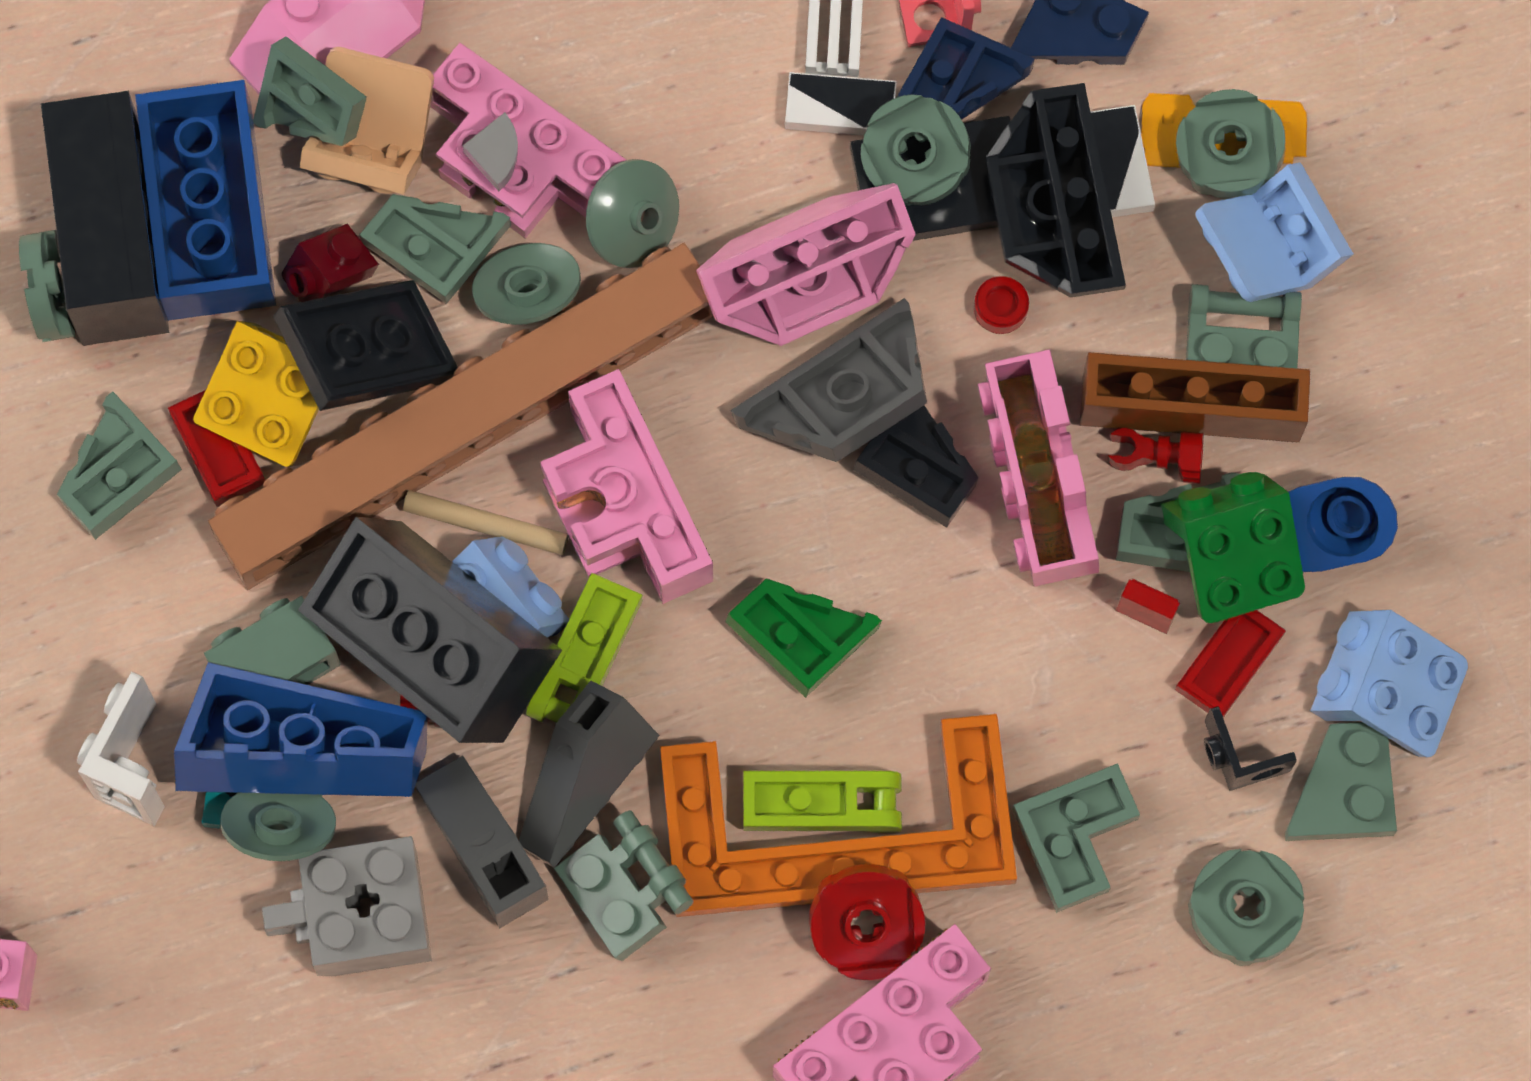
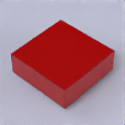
M1129 579L1116 611L1167 635L1180 602H1178V599L1135 579Z

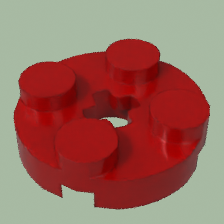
M861 864L845 868L837 874L828 875L821 881L818 893L811 904L809 926L817 953L823 960L825 958L830 965L838 968L839 973L856 980H876L889 976L903 965L902 962L911 956L914 949L915 953L917 952L924 938L925 916L917 892L909 884L908 879L902 872L880 865ZM864 910H872L874 915L883 917V922L874 924L873 933L868 935L862 934L860 926L851 925L853 918L859 917L860 912Z

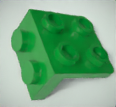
M1258 472L1242 473L1231 478L1230 484L1214 489L1205 487L1188 489L1178 495L1179 499L1161 504L1165 525L1185 541L1197 612L1199 617L1205 622H1219L1292 600L1303 594L1305 582L1290 495L1287 490L1267 475Z

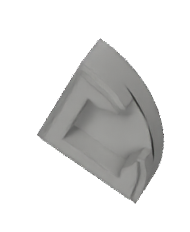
M505 112L463 145L464 154L498 191L504 188L511 179L518 157L516 131Z

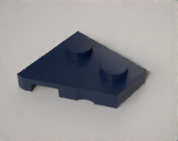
M1035 0L1011 48L1035 59H1057V65H1078L1084 61H1093L1099 65H1125L1147 22L1149 12L1124 0Z
M941 17L897 97L911 94L933 98L938 102L941 101L949 105L962 120L1027 78L1033 70L1035 58Z

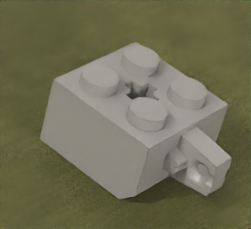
M412 836L320 850L311 856L299 859L302 889L290 891L292 902L262 907L264 929L267 936L296 933L298 944L310 943L312 965L317 976H340L432 961L418 855ZM371 898L375 905L370 907V916L360 917L357 909L354 908L359 907L361 899Z

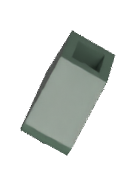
M302 595L291 602L288 598L269 605L261 612V620L244 630H241L240 627H235L223 632L212 641V648L204 653L209 663L306 685L341 665L336 650L324 631L298 611L304 601Z

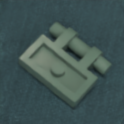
M631 810L622 813L613 822L623 837L619 846L613 849L607 838L598 834L554 868L613 957L620 961L625 960L667 927L655 908L666 901L675 914H680L687 910L694 902L684 888L686 879L676 865L669 866L656 847L658 838L649 825H641ZM638 860L651 878L648 885L643 889L639 887L627 869Z

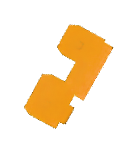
M1149 93L1142 104L1141 137L1143 147L1145 148L1147 166L1181 168L1177 156L1176 137L1184 116L1186 119L1188 113L1195 108L1190 95ZM1258 99V101L1266 104L1271 111L1273 108L1283 123L1286 150L1282 164H1293L1294 157H1307V113L1301 102ZM1235 133L1225 134L1224 142L1215 146L1217 150L1225 151L1226 155L1233 156L1237 155L1239 149L1245 148L1247 143L1246 141H1237Z

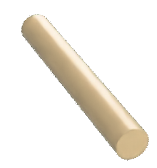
M408 490L404 501L403 511L495 537L503 536L513 542L563 555L569 538L567 533L416 491Z

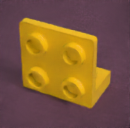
M237 321L196 410L193 421L280 465L291 467L298 457L319 408L283 336L256 323Z

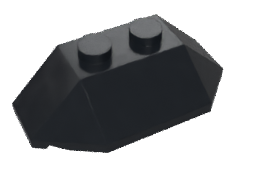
M1085 83L1033 90L1026 97L1022 107L1007 125L985 159L1004 261L1070 298L1124 290L1126 283Z

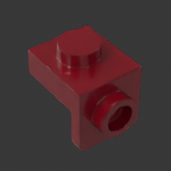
M347 223L298 243L282 271V278L287 283L290 292L300 302L329 297L334 292L371 278L379 263Z

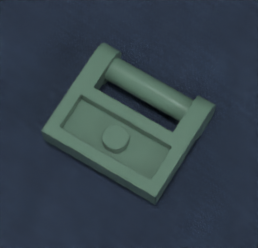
M1192 284L1189 296L1186 360L1297 368L1299 322L1302 304L1301 292H1289L1283 296L1248 302L1241 297L1240 293L1209 291L1208 285ZM1207 313L1281 318L1280 331L1207 326L1206 317Z

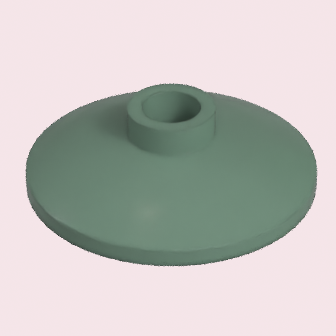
M630 159L620 162L601 176L594 186L588 201L586 228L594 250L602 259L618 267L636 268L642 266V262L651 253L668 246L675 233L679 218V198L673 180L662 167L642 159ZM643 212H644V217H643V220H642V222H641V216H642V214H643Z
M544 243L522 244L496 254L483 264L474 278L472 294L477 308L486 317L504 324H529L549 318L564 309L574 299L579 290L581 274L575 258L566 250Z
M237 793L225 804L221 813V830L225 839L240 852L251 857L269 861H291L311 856L329 844L336 829V816L333 808L323 797L316 794Z

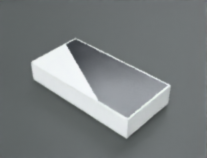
M789 72L785 129L864 136L872 115L882 105L895 98L897 81Z
M1135 105L1090 111L1112 217L1154 211L1155 201Z

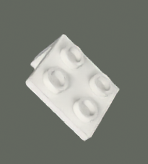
M131 672L125 684L117 683L110 692L104 707V713L108 716L98 735L91 733L84 741L77 758V764L81 765L78 772L95 799L155 827L165 807L155 789L157 785L150 779H147L149 771L146 768L129 760L128 757L152 714L156 702L143 676Z

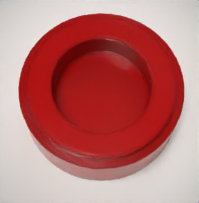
M1005 276L993 277L985 281L977 290L974 301V314L978 323L984 329L996 334H1007L1017 330L1026 320L1029 309V296L1026 289L1017 280Z

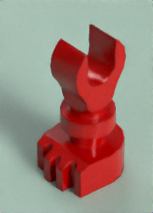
M1120 428L1110 434L1111 442L1130 443L1135 448L1134 452L1129 456L1108 455L1109 464L1115 469L1130 471L1138 466L1156 463V468L1168 469V464H1178L1179 477L1183 483L1200 484L1204 433L1181 432L1180 442H1170V436L1160 435L1158 441H1154L1152 438L1144 437L1129 428Z

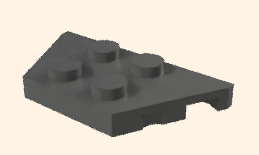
M905 298L733 408L731 412L736 425L740 429L838 462L927 404L914 320L909 302Z

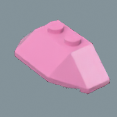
M270 0L264 5L229 60L231 65L251 87L260 94L271 45L284 37H288L325 66L327 55L334 47H343L387 59L421 32L425 0Z
M892 183L825 198L730 240L696 271L717 322L782 346L879 303L898 268L905 249L909 248L916 234L898 185Z

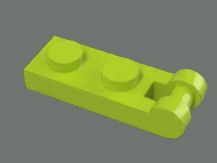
M591 573L558 641L557 646L562 649V652L530 700L526 711L527 716L540 722L547 718L557 723L570 707V704L554 698L560 684L578 691L574 701L590 681L603 686L642 604V594Z
M743 771V831H870L884 834L900 832L902 830V813L896 810V794L902 791V775L895 771ZM857 792L873 794L874 809H857Z

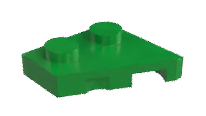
M766 578L728 613L725 623L806 698L879 629L882 620L868 612L862 617L832 606L833 600L815 594L803 595L796 592L791 586Z

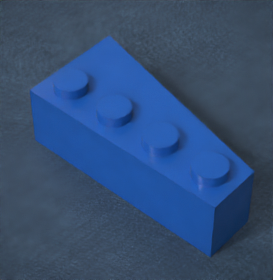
M208 662L174 750L175 790L190 792L412 797L427 750L428 716L420 710Z

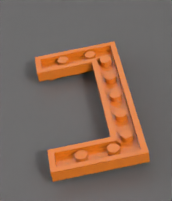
M997 714L941 719L940 729L952 823L951 830L727 851L717 742L660 746L671 865H676L686 879L684 888L694 901L687 910L676 914V917L812 904L818 893V887L825 877L837 874L845 868L861 864L880 865L902 872L917 894L1016 884L1017 873Z

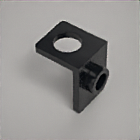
M1219 706L1209 709L1205 718V724L1210 736L1204 738L1205 750L1214 770L1222 769L1229 791L1280 776L1292 770L1297 761L1294 752L1241 768Z

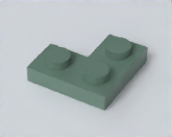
M1118 763L1014 804L1012 808L1056 913L1109 892L1110 884L1090 839L1134 822L1140 817L1139 810Z

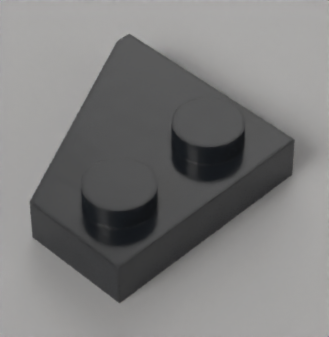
M925 405L870 440L854 466L855 472L946 528L976 487L979 478L965 456L960 455L955 450L953 438L943 423L937 424Z

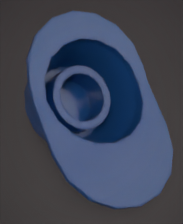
M1339 477L1300 486L1288 491L1303 572H1322L1367 562L1381 556L1393 544L1398 529L1397 511L1390 496L1376 483L1362 477Z

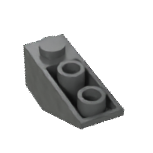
M590 681L555 724L519 838V842L526 852L552 867H555L573 847L578 837L598 812L608 803L610 797L634 767L641 762L646 752L660 736L623 696Z
M464 756L457 758L416 782L415 787L499 929L549 900L545 883Z

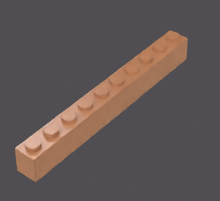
M685 242L672 250L669 247H663L654 251L642 262L643 267L626 277L623 274H617L608 278L596 288L595 295L579 304L571 301L560 312L549 317V322L531 332L529 329L517 331L502 343L501 350L485 359L481 356L469 359L455 370L453 378L437 387L435 384L421 387L408 397L405 406L391 414L380 412L373 415L359 427L360 432L343 442L332 440L325 443L314 451L311 455L312 460L295 470H292V468L281 469L267 478L263 483L264 488L247 498L236 496L220 505L215 511L216 516L209 519L208 523L215 539L247 591L345 534L355 517H374L406 498L408 490H420L568 403V391L619 369L622 371L714 317L696 271L700 265Z

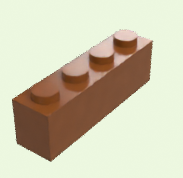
M1088 352L1082 378L1080 426L1116 429L1129 428L1168 433L1196 432L1204 433L1206 436L1299 443L1308 424L1310 369Z

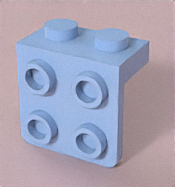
M1301 162L1286 165L1252 195L1205 203L1196 210V218L1202 227L1205 239L1216 251L1229 274V280L1234 289L1248 302L1310 289L1354 255Z
M503 536L474 540L452 561L544 636H555L566 627L569 618L561 609L562 602L559 596L550 586L540 582L527 565V555L515 542Z
M1392 610L1350 611L1338 630L1337 644L1326 671L1318 681L1317 695L1310 711L1325 721H1362L1416 756L1432 757L1436 753L1468 669V663L1464 656Z

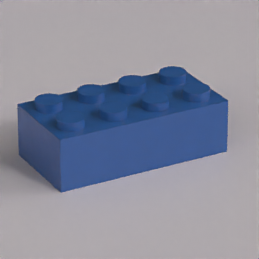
M238 80L135 94L158 292L167 320L277 306L252 106L245 81Z

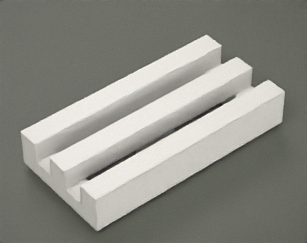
M809 0L805 73L859 77L863 0H852L849 63H838L841 0H831L827 62H817L820 0Z

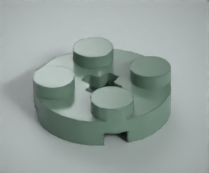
M1226 89L1210 93L1196 102V107L1188 113L1186 119L1184 116L1178 127L1176 137L1178 161L1183 173L1191 181L1193 188L1201 194L1224 199L1252 195L1277 174L1284 161L1286 143L1283 123L1273 108L1271 111L1266 104L1258 101V96L1248 91ZM1235 133L1237 141H1246V147L1239 149L1237 155L1233 156L1226 155L1225 151L1217 150L1215 145L1224 142L1225 134Z
M909 94L900 96L882 105L872 115L867 124L868 128L861 145V161L866 175L875 187L892 183L897 184L905 206H922L945 198L959 186L962 178L970 169L971 144L967 129L959 115L949 105L941 101L938 102L933 98H925L922 95ZM915 136L919 142H925L926 140L930 142L931 148L925 152L926 160L917 164L913 159L906 162L902 159L901 154L908 149L905 141L909 137Z
M57 230L20 236L21 271L27 270L29 287L24 289L37 337L39 340L43 339L42 342L75 337V327L66 310L63 278L57 262H60Z
M1235 849L1221 853L1205 865L1194 883L1188 909L1197 936L1210 951L1223 959L1230 960L1236 965L1248 966L1252 963L1273 959L1290 946L1301 929L1304 913L1303 887L1296 873L1278 856L1265 851L1255 852ZM1240 893L1245 898L1251 897L1253 894L1258 896L1261 902L1256 910L1260 917L1255 920L1248 916L1238 917L1234 913L1237 906L1236 901L1233 899L1234 895Z

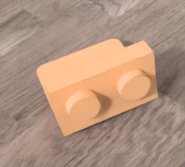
M334 47L327 55L326 67L367 97L356 138L343 146L322 142L318 137L310 136L302 148L300 168L314 171L325 179H345L368 185L372 190L379 193H399L404 195L422 164L434 75L426 68L343 47Z

